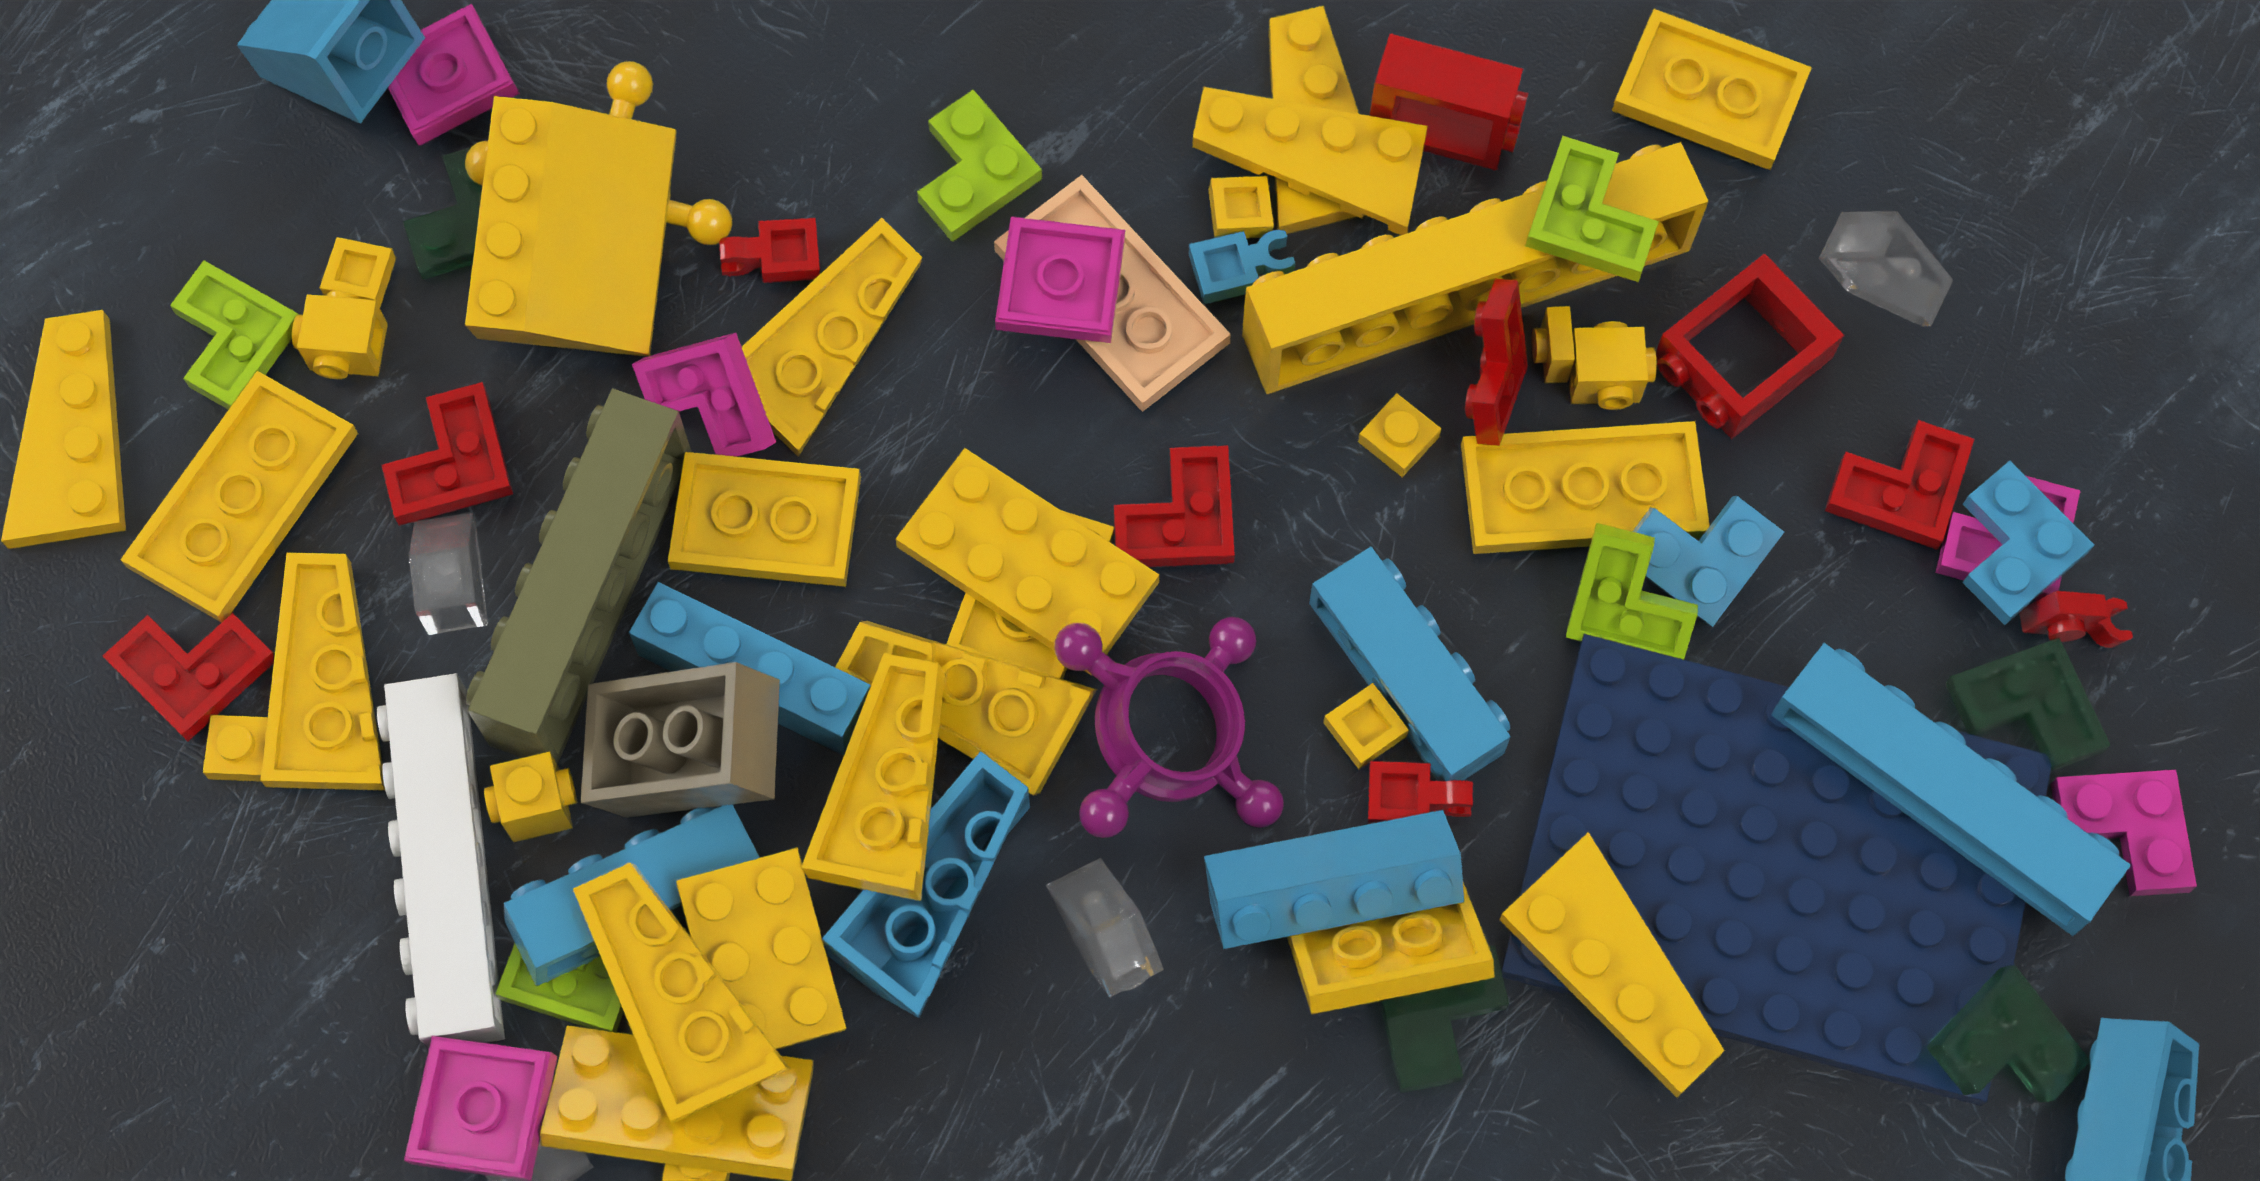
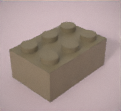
M738 662L588 684L581 803L628 818L774 799L780 680Z

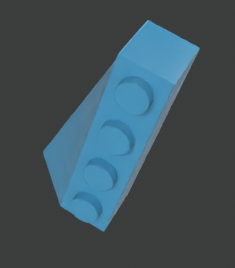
M980 751L930 811L921 901L863 889L822 938L827 955L875 994L919 1018L1007 835L1030 808L1028 787Z
M2101 1018L2097 1040L2094 1041L2090 1050L2091 1070L2085 1099L2082 1100L2078 1109L2077 1119L2079 1128L2073 1158L2066 1167L2065 1181H2191L2192 1160H2189L2186 1145L2182 1141V1129L2194 1126L2199 1056L2198 1042L2170 1022Z

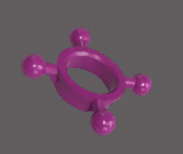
M1226 617L1218 621L1211 629L1209 635L1211 650L1205 658L1192 653L1172 651L1143 655L1129 661L1125 665L1115 663L1102 652V639L1092 626L1077 622L1071 623L1060 630L1054 642L1055 655L1059 662L1070 670H1087L1104 684L1096 705L1095 731L1104 759L1116 777L1107 789L1095 790L1082 801L1079 816L1082 826L1088 833L1098 838H1109L1121 832L1128 820L1127 802L1135 792L1159 801L1178 802L1202 795L1217 783L1236 799L1237 813L1246 824L1256 828H1263L1272 825L1279 819L1284 806L1280 790L1273 783L1266 780L1251 781L1241 772L1237 758L1244 738V710L1236 688L1224 674V671L1230 664L1244 662L1254 652L1256 634L1247 621L1239 617ZM1153 675L1173 676L1192 685L1206 699L1214 715L1217 733L1212 756L1202 769L1192 772H1178L1166 769L1152 761L1140 748L1132 734L1128 714L1131 695L1141 679Z

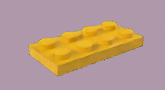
M256 371L120 560L131 571L222 623L230 616L358 435L357 430L348 421Z
M1695 421L1508 433L1503 435L1500 446L1477 444L1476 436H1463L1461 451L1473 554L1590 546L1596 523L1633 531L1650 507L1656 508L1695 539H1700L1710 526Z
M966 448L963 449L896 537L897 548L1053 651H1055L1054 642L1060 630L1071 623L1080 622L1092 626L1099 633L1103 644L1102 652L1107 655L1159 583L1160 575Z
M567 1026L540 1131L541 1146L792 1181L812 1081L813 1060L781 1056L790 1067V1070L681 1120L670 1122L634 1035Z

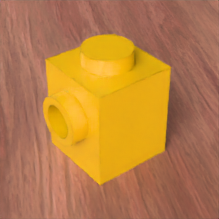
M331 291L326 296L307 294L303 315L297 314L293 322L292 343L293 347L300 352L309 370L319 376L330 379H344L348 374L378 376L388 323L376 300L360 299L358 296L344 291Z
M1609 321L1600 323L1594 328H1574L1575 361L1569 376L1571 404H1598L1603 409L1616 410L1629 407L1633 403H1640L1647 383L1654 382L1656 378V353L1654 347L1646 348L1644 327H1628L1623 322Z
M551 752L490 766L494 786L484 788L488 814L492 823L501 822L513 843L573 828L568 805L577 803L572 775L569 768L559 769Z

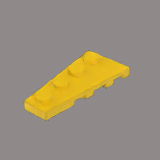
M1319 6L1270 18L1269 46L1272 99L1359 114L1324 7ZM1275 177L1277 230H1284L1286 234L1357 217L1340 210V204L1312 192L1309 196L1288 188V182Z
M1204 87L1193 134V148L1257 175L1263 172L1288 182V188L1307 196L1311 192L1340 204V210L1361 219L1363 215H1367L1388 224V230L1404 235L1408 232L1427 126Z
M883 218L877 221L742 346L773 433L798 457L921 265L922 256Z
M104 310L45 319L1 542L8 549L126 531L110 319Z
M286 554L260 779L265 787L385 790L383 764L351 561L346 554Z
M870 621L859 622L835 667L871 685L883 653L939 663L945 678L938 738L972 759L980 751L1027 786L1029 793L1033 796L1039 794L1097 691V689Z
M883 653L801 866L808 878L921 901L945 678L939 663Z
M1589 832L1502 913L1499 920L1677 1098L1724 1052L1723 1047Z
M628 863L573 888L670 1122L681 1120L790 1070V1067L635 864Z

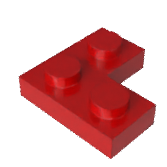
M1495 278L1487 301H1480L1475 313L1476 336L1483 337L1484 348L1480 360L1481 376L1478 384H1471L1468 388L1465 413L1467 419H1474L1477 444L1500 446L1523 382L1528 362L1518 280Z
M483 382L426 397L439 449L381 465L394 518L399 526L513 495L487 390Z
M1918 420L1913 428L1900 470L1845 452L1841 459L1825 511L1938 549L1943 542L1975 439Z
M1228 445L1170 448L1171 503L1114 505L1115 546L1147 567L1234 563L1235 552Z
M233 613L188 654L147 615L102 655L187 742L210 722L211 715H218L274 664L275 658L274 653Z

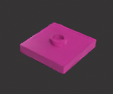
M472 4L422 29L421 32L425 39L388 87L412 136L419 146L491 109L494 96L512 98L520 94Z
M1011 217L995 319L996 330L1111 343L1125 245V230Z
M432 1036L404 1161L413 1165L531 1181L557 1056L545 1051Z

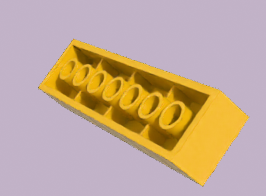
M1679 142L1664 148L1660 145H1650L1635 152L1630 159L1616 163L1602 204L1659 221L1644 265L1647 266L1690 251L1707 207L1708 199L1682 143ZM1542 181L1528 188L1523 195L1503 202L1498 198L1489 199L1474 206L1467 214L1449 220L1443 216L1435 217L1420 224L1413 232L1395 238L1392 235H1381L1366 242L1359 250L1341 256L1337 253L1324 254L1315 258L1307 267L1288 274H1284L1282 271H1275L1259 277L1252 286L1246 287L1242 337L1267 395L1473 325L1475 323L1478 303L1480 301H1487L1495 278L1518 280L1521 308L1617 275L1525 246L1547 182Z

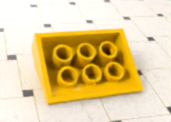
M494 96L465 326L477 339L650 356L677 135L676 129L554 102Z

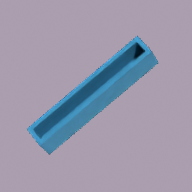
M1823 643L1782 696L1771 714L1775 719L2072 936L2092 920L2131 866V864L2119 857V850L2112 842L2099 834L2086 833L2067 819L2066 811L2057 802L2046 796H2035L2016 782L2015 774L2006 765L1995 759H1984L1965 745L1964 737L1956 729L1943 722L1934 723L1915 709V703L1905 692L1891 685L1883 686L1865 673L1863 664L1854 655L1845 650H1834Z

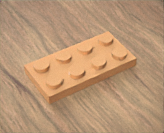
M1083 175L1079 176L1025 217L1027 219L1125 230V245L1111 343L1076 340L1142 412L1230 344L1231 334ZM1009 230L994 241L995 252L1003 261L1005 259Z

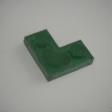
M471 147L443 156L458 204L403 221L418 271L423 280L473 264L482 185L475 183L469 177L465 168V158Z
M2060 638L1950 676L1945 683L1968 734L1977 735L2025 718L2040 752L2047 755L2052 765L2051 771L2104 753L2111 746Z
M1495 945L1488 946L1494 961V978L1380 1001L1400 1093L1461 1081L1463 1073L1450 1021L1507 1010L1509 1001Z
M2015 965L2000 967L1926 1047L1964 1095L1979 1094L2004 1065L2008 1063L2039 1103L2055 1101L2090 1061Z

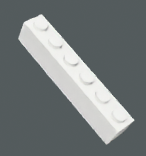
M457 673L385 684L386 705L377 707V720L381 739L383 742L390 741L392 762L383 763V781L388 799L395 798L397 820L389 821L388 834L393 856H401L403 878L394 880V895L399 915H407L409 937L400 939V956L405 975L413 974L415 997L406 999V1017L410 1034H419V1039L428 1049L432 1036L480 1043L504 1040L501 1000L495 995L499 980L471 718L468 712L469 706L466 704L468 691Z

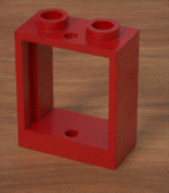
M1390 33L1374 83L1370 116L1427 126L1423 151L1497 170L1502 150L1512 153L1514 151L1529 93L1518 90L1523 73L1522 68Z
M1764 253L1664 332L1655 353L1658 368L1664 378L1675 387L1682 386L1696 401L1697 409L1703 419L1712 427L1721 428L1733 439L1834 357L1844 334ZM1743 298L1798 353L1744 398L1689 343L1692 338Z

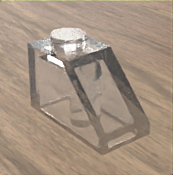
M1897 211L1841 212L1819 256L1822 263L1848 293L1921 326H1932L1953 282L1951 276Z
M473 512L415 521L409 552L415 612L428 634L432 635L488 625L476 522Z
M1101 858L1046 885L1089 970L1109 998L1121 991H1128L1139 987L1147 978L1164 970L1140 910Z

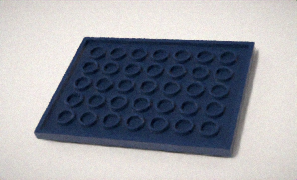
M1584 634L1575 663L1519 897L1589 832L1714 1035L1970 1104L1984 1105L1988 1100L2025 901L1771 716L1789 687ZM1958 731L1964 737L1965 745L1984 759L1991 758L2003 763L2015 774L2017 783L2035 796H2046L2053 762L2052 755ZM1510 931L1499 977L1576 997Z

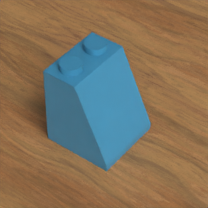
M271 0L255 22L249 26L237 46L259 77L361 124L423 42L425 36L402 0Z

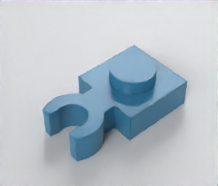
M1273 230L1267 232L1260 238L1257 244L1248 245L1244 231L1189 244L1188 254L1203 304L1246 294V287L1252 286L1254 281L1258 279V275H1265L1275 271H1282L1284 274L1294 272V257L1277 260L1269 254L1274 249L1286 247V231Z

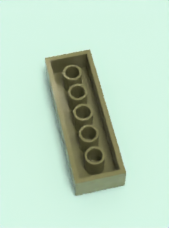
M613 388L605 405H597L590 416L586 431L589 441L581 458L574 457L568 465L563 480V490L566 491L558 510H550L542 523L539 534V542L542 546L534 563H526L522 568L515 587V596L518 597L509 618L504 616L499 620L491 640V650L494 653L485 672L478 671L473 677L466 696V704L469 706L468 712L488 745L521 758L551 752L558 765L586 701L588 684H593L680 486L685 452H691L679 411Z

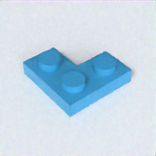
M2011 461L2007 462L1974 490L1963 503L2002 546L1969 573L1962 583L2004 625L2087 555L2094 546Z
M1738 496L1731 497L1699 541L1656 508L1651 507L1632 531L1655 537L1654 549L1645 578L1671 598L1698 604L1697 617L1712 627L1784 533L1783 530Z

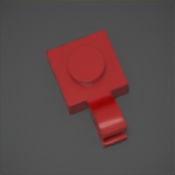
M816 218L758 221L759 237H724L719 240L722 275L724 276L744 275L762 267L763 283L815 280L820 275Z
M2054 591L2028 605L2020 612L2023 633L2049 635V640L2053 642L2076 640L2085 636L2087 632L2100 646L2113 648L2133 638L2132 631L2117 629L2110 618L2128 609L2127 602L2119 598L2105 600L2104 594Z
M1370 761L1368 824L1443 810L1446 816L1469 817L1471 816V807L1473 805V782L1464 780L1430 781L1431 763Z

